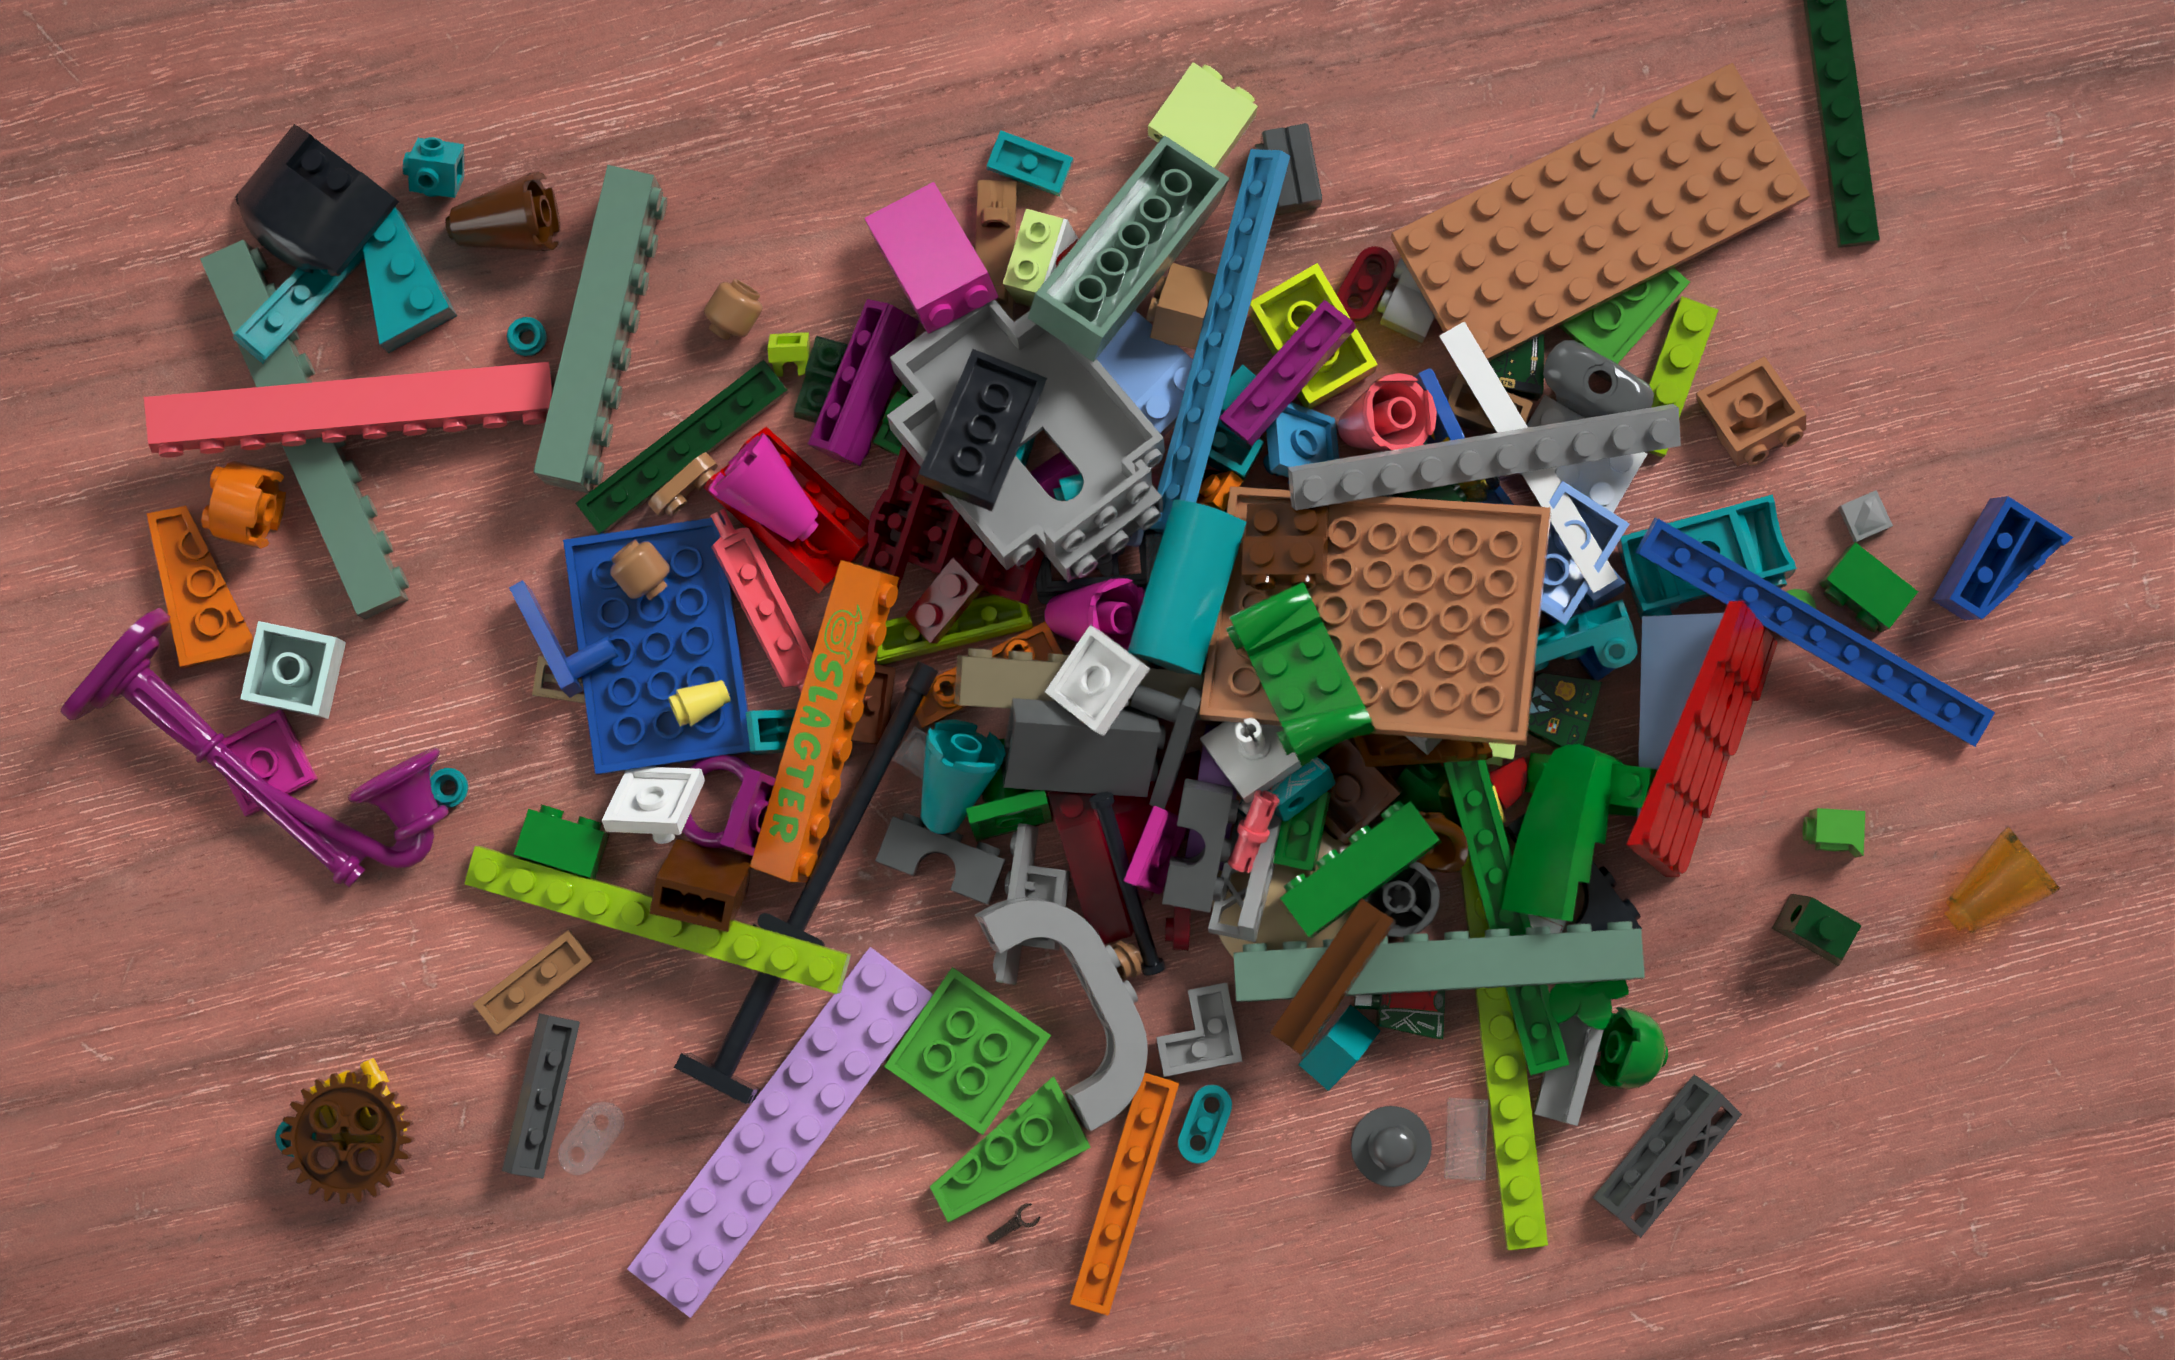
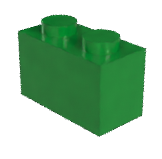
M1856 542L1846 548L1819 582V585L1826 589L1824 592L1826 598L1839 607L1846 605L1857 614L1855 619L1860 625L1871 632H1875L1877 629L1880 633L1890 629L1919 592Z
M542 804L539 812L528 809L514 855L596 879L610 835L600 831L602 823L579 816L577 823L562 819L564 811Z

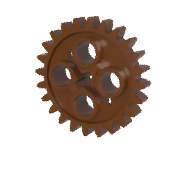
M348 1072L344 1083H342L338 1073L330 1075V1086L322 1079L315 1080L316 1093L308 1088L301 1090L305 1103L299 1101H292L290 1103L291 1107L297 1112V1115L283 1118L284 1122L292 1126V1131L280 1134V1138L291 1141V1146L282 1150L281 1154L294 1156L295 1160L286 1168L287 1170L297 1168L301 1170L302 1173L296 1180L297 1184L307 1180L312 1182L309 1188L310 1195L315 1194L322 1188L324 1189L323 1197L326 1202L330 1201L335 1193H338L340 1204H346L350 1194L353 1193L357 1203L365 1200V1189L373 1197L379 1196V1182L388 1188L392 1187L394 1182L389 1175L390 1172L399 1175L405 1172L403 1167L397 1162L399 1159H410L412 1157L409 1152L402 1148L403 1144L415 1141V1138L404 1135L403 1130L412 1126L413 1121H401L400 1115L408 1109V1106H394L393 1103L399 1093L393 1092L385 1096L383 1094L386 1086L385 1081H380L374 1087H370L371 1075H364L360 1082L357 1083L355 1072ZM326 1105L334 1108L337 1113V1122L331 1128L324 1126L319 1117L321 1109ZM365 1107L374 1109L378 1115L377 1125L373 1129L365 1128L360 1122V1113ZM348 1129L351 1135H381L383 1141L381 1143L357 1141L348 1144L347 1147L346 1141L313 1140L312 1134H339L346 1132ZM323 1146L329 1147L335 1154V1162L331 1168H324L318 1162L317 1154ZM364 1147L372 1150L376 1157L375 1165L371 1170L362 1168L358 1163V1153Z

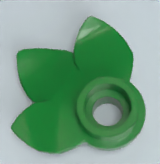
M1626 980L1556 984L1550 992V1010L1558 1024L1569 1020L1577 1014L1579 1019L1587 1026L1596 1030H1604L1609 1024L1612 1015L1611 1000L1627 996L1629 989Z

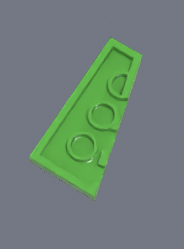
M1053 1076L930 1186L948 1222L1091 1148L1055 1077Z

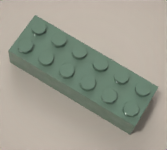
M1164 135L1035 293L1028 319L1094 362L1218 207L1230 178Z

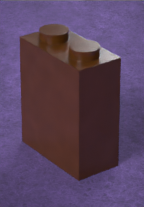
M676 839L656 876L650 914L729 932L748 891L752 870L750 864L753 856L720 848H706L694 842Z

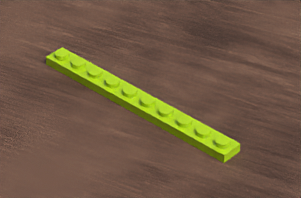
M482 846L474 847L464 883L468 886L834 994L841 993L851 954L735 920L729 932L650 914L652 896Z
M1467 855L1466 864L1460 869L1467 930L1469 931V939L1485 938V930H1489L1469 855ZM1505 987L1475 989L1506 1249L1517 1250L1548 1246L1526 1061Z

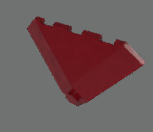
M1200 750L1185 754L1173 792L1164 810L1176 815L1179 814L1185 778L1198 780L1201 760ZM1163 760L1158 761V775H1159V772H1160V769H1161ZM1150 781L1147 797L1113 795L1115 802L1112 804L1130 864L1154 807L1149 805L1156 782ZM1063 791L1048 792V798L1084 919L1094 928L1103 944L1131 937L1134 932L1101 823L1096 809H1092L1089 799L1096 794ZM1137 887L1142 905H1144L1146 899L1151 901L1154 892Z

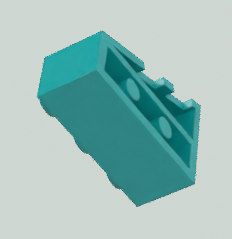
M395 207L363 246L379 345L388 353L458 316L405 218Z

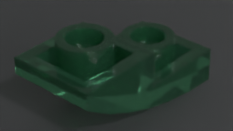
M816 336L805 368L802 388L794 409L795 418L813 423L817 422L848 344Z

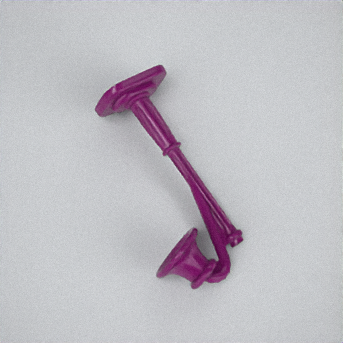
M157 608L136 621L111 647L61 708L60 712L67 719L77 720L95 708L102 709L114 699L123 696L155 725L196 755V762L201 763L206 760L323 863L334 874L333 881L336 884L344 883L349 888L365 872L360 863L366 856L393 868L412 867L423 861L432 847L434 839L433 825L448 815V808L445 805L438 806L431 787L430 774L432 765L438 760L440 750L435 747L388 769L362 784L348 795L350 802H356V804L370 803L380 808L389 816L397 827L394 831L396 844L392 847L374 840L269 785L222 743L224 734H217L186 701L149 669L151 665L150 659L159 648L158 638L170 622V616L162 608Z

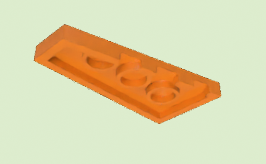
M187 506L146 513L180 668L183 669L251 654L254 638Z

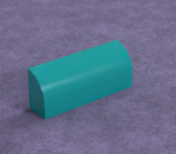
M1174 499L1128 648L1130 654L1176 673L1201 675L1247 523L1246 521L1213 507Z

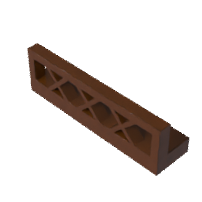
M1361 899L1270 1034L1291 1047L1299 1055L1305 1056L1396 921Z

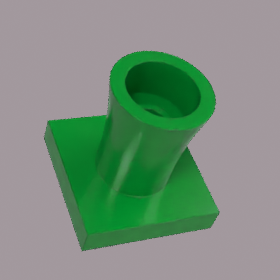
M1005 738L999 739L1004 745ZM1001 767L982 793L984 804L966 808L969 824L976 842L1016 832L1019 823L1039 826L1053 822L1045 790L1026 792V789L1005 788Z

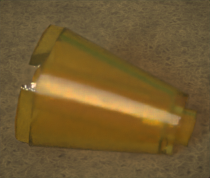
M2007 827L1998 835L1945 901L1950 909L1944 914L1959 932L1966 927L1970 933H1973L2055 894L2061 888L2032 853L2020 842L2015 833Z

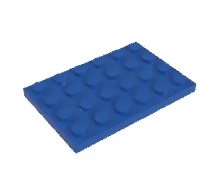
M712 518L563 540L578 651L608 636L619 656L582 676L596 775L750 752L746 712L749 710L732 590L711 548L721 537ZM635 539L638 543L646 541L652 543L670 566V571L664 579L668 586L651 600L645 595L637 599L628 597L610 574L611 567L614 564L611 558ZM722 680L727 688L731 702L724 704V706L693 726H690L688 723L680 727L671 709L668 697L675 695L676 689Z

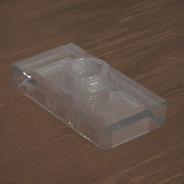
M1447 1098L1445 1179L1485 1181L1488 1126L1487 1099Z

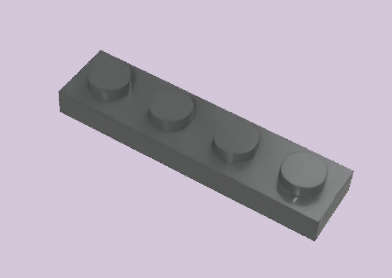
M539 1013L502 1171L515 1175L544 1178L578 1034L579 1021Z

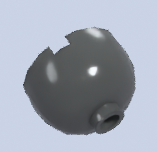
M1415 862L1367 897L1365 901L1396 921L1388 936L1404 937V935L1420 933L1432 923L1439 909L1440 891L1435 877L1423 864Z

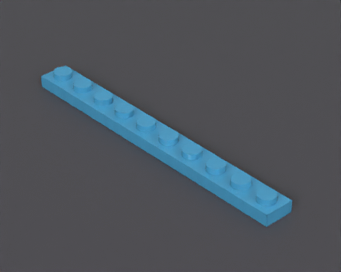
M1251 149L1157 490L1162 496L1163 512H1161L1160 519L1150 527V529L1156 532L1164 533L1174 499L1195 503L1197 501L1290 160V155L1281 150Z

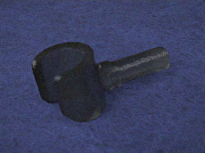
M1032 1204L1020 1205L1012 1219L987 1235L989 1242L994 1244L1020 1227L1030 1228L1035 1226L1039 1222L1040 1216L1031 1223H1025L1021 1219L1022 1210Z

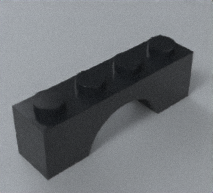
M1526 812L1504 827L1515 844L1517 843ZM1592 860L1590 883L1581 882L1584 892V903L1575 924H1591V931L1608 930L1607 923L1631 921L1632 929L1641 928L1637 922L1641 916L1628 898L1623 901L1613 889L1617 883L1605 866H1601L1598 869Z

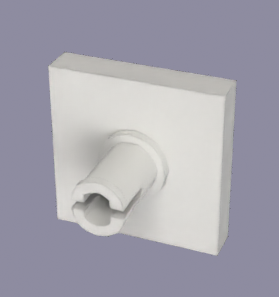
M1090 625L1045 693L1093 731L1104 736L1123 707L1130 703L1128 701L1129 698L1133 699L1136 688L1150 668L1103 632Z
M1252 718L1245 719L1244 723L1225 721L1200 738L1206 750L1245 804L1253 800L1256 790H1261V792L1263 790L1267 791L1302 767L1295 752L1287 755L1278 738L1277 732L1284 730L1282 726L1263 725Z
M644 767L626 770L602 818L605 831L652 834L654 842L658 844L671 842L674 840L675 835L681 834L705 782L702 769Z

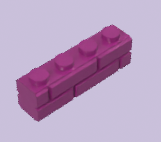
M870 299L866 300L807 445L835 460L861 466L863 459L870 451L871 439L877 424L885 415V405L891 390L899 380L893 372L890 357L915 339V332L920 321L891 304Z

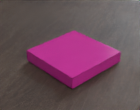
M281 709L231 734L222 741L229 750L265 782L288 795L318 781L284 711ZM225 777L244 816L249 817L262 810Z
M1157 806L1153 807L1125 876V882L1159 895L1162 893L1166 883L1170 856H1177L1188 830L1186 827L1177 826L1178 815Z

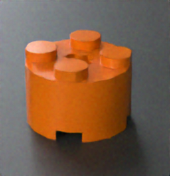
M237 461L229 462L225 467L216 466L210 477V487L213 491L210 505H207L202 513V527L210 529L211 534L218 539L259 549L267 547L270 543L265 538L270 529L278 530L284 513L286 492L279 491V482L284 479V476L278 471Z

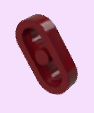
M1372 246L1361 251L1338 290L1337 296L1354 322H1359L1369 317L1393 275L1395 268L1394 259L1382 247ZM1376 263L1380 266L1381 272L1377 275H1372L1367 271V265ZM1350 297L1360 298L1362 306L1358 309L1351 308L1348 305Z
M1174 906V918H1166L1165 942H1173V950L1189 951L1191 909Z

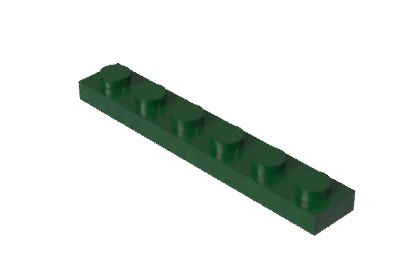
M763 359L575 504L599 534H605L652 498L658 490L695 458L705 452L711 453L788 394V390Z

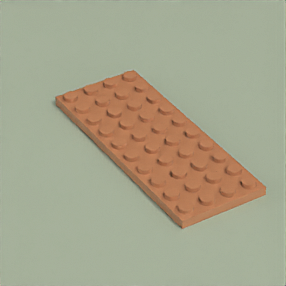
M1732 62L1392 232L1390 238L1443 332L1445 333L1465 322L1489 362L1806 201L1810 194Z

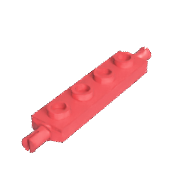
M722 509L710 515L721 536L711 548L782 687L798 686L800 692H802L813 653L749 528L734 529L726 510Z

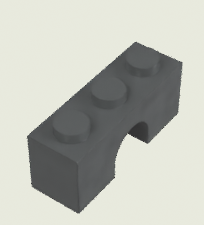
M1185 778L1177 826L1197 831L1203 837L1205 847L1198 855L1191 858L1170 856L1162 904L1210 912L1212 900L1220 902L1224 878L1217 877L1220 862H1228L1232 839L1224 837L1227 823L1235 824L1239 800L1232 799L1233 787Z
M907 813L903 814L902 819L892 817L875 860L876 862L915 877L921 861L926 856L933 853L945 854L952 859L956 869L955 878L950 890L989 905L1006 862L1005 859L998 857L1000 849L978 841L976 848L961 843L964 835L957 832L946 834L934 833L924 828L925 824L920 818Z

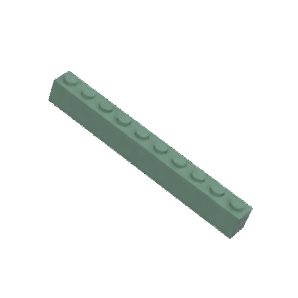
M244 240L200 259L233 335L278 289L274 282L271 284L267 282L263 271L268 269V265L258 247L253 249ZM297 330L264 364L237 343L256 387L312 382L310 376L315 375L313 366L305 353L299 354L294 341L299 339ZM322 438L306 439V444L300 446H283L356 614L366 620L408 601L404 591L409 588L407 578L400 566L394 568L388 555L394 552L391 542L384 530L378 532L372 519L378 516L376 508L369 495L362 496L357 485L358 482L362 481L360 472L352 459L346 460L341 447L346 445V441L325 443L322 441Z
M1626 921L1607 923L1608 930L1591 931V924H1575L1566 926L1567 933L1554 934L1550 933V926L1528 927L1526 928V935L1510 936L1509 929L1485 930V938L1470 939L1469 931L1444 933L1445 940L1428 941V934L1404 935V942L1388 943V936H1386L1346 996L1644 979L1641 928L1632 929V922ZM1334 939L1323 940V947L1307 948V941L1283 942V950L1268 951L1267 943L1244 944L1243 952L1233 953L1236 1001L1255 1002L1293 999Z

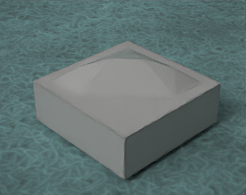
M1877 490L1838 507L1854 543L1893 526Z

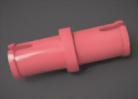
M1261 790L1255 791L1245 820L1239 822L1237 828L1239 836L1227 862L1231 868L1240 872L1245 870L1249 873L1252 871L1261 843L1267 842L1270 834L1268 826L1280 801L1275 794L1263 790V792Z

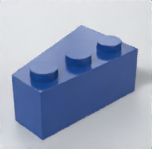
M2009 496L1990 498L1932 601L1963 620H1981L2016 590L2020 582L2034 570H2038L2046 563L2045 560L2059 547L2065 546L2073 537Z

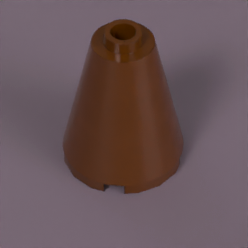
M540 172L529 173L453 207L450 211V216H447L445 221L447 234L459 246L532 251L554 250L558 246L559 241L552 242L553 233L560 232V218L553 189H544L540 181L547 179L544 174Z

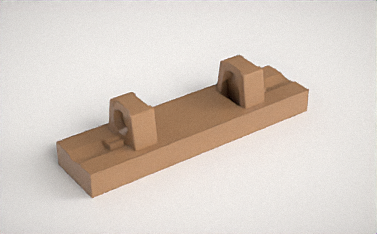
M978 180L975 251L988 271L998 294V298L995 300L1013 320L1014 299L1003 285V281L1016 241L1017 181ZM990 222H999L1002 223L1005 226V228H994L986 226Z

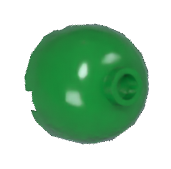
M1617 1007L1618 1012L1612 1013L1609 1024L1603 1031L1598 1053L1601 1051V1066L1594 1065V1071L1599 1082L1607 1087L1618 1089L1639 1088L1649 1084L1657 1076L1661 1068L1664 1067L1668 1059V1048L1663 1032L1655 1020L1637 1010Z

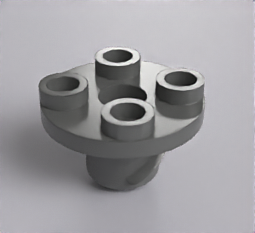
M1383 1106L1367 1113L1356 1125L1351 1138V1153L1357 1168L1367 1179L1382 1186L1397 1187L1412 1182L1422 1174L1431 1157L1432 1142L1426 1125L1415 1113L1398 1106Z

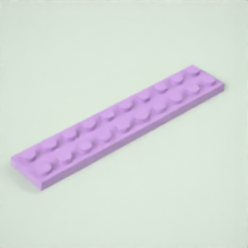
M870 947L843 982L841 993L834 994L627 1270L688 1317H693L920 1015L933 994Z

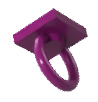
M720 755L697 761L690 768L702 769L704 776L712 771L726 770L735 774L742 784L738 795L732 803L725 831L713 833L703 830L695 823L690 812L682 832L692 842L702 847H730L753 856L776 778L751 769L743 760L731 755Z

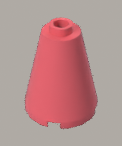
M1395 373L1377 379L1340 416L1338 422L1339 435L1351 447L1383 452L1424 445L1423 443L1429 435H1432L1436 425L1437 412L1433 397L1428 390L1424 391L1416 382L1419 380L1411 375Z

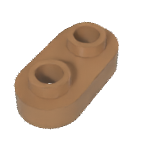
M707 452L701 454L658 490L649 500L648 505L659 517L666 513L669 517L674 516L687 504L686 496L696 488L699 491L704 489L703 487L709 478L716 474L714 471L718 464Z

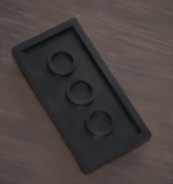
M972 349L918 473L916 482L992 512L1043 392L1047 378Z

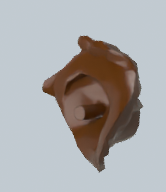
M1419 812L1442 843L1416 862L1423 864L1431 872L1449 873L1459 871L1466 864L1468 855L1467 838L1463 830L1439 812Z

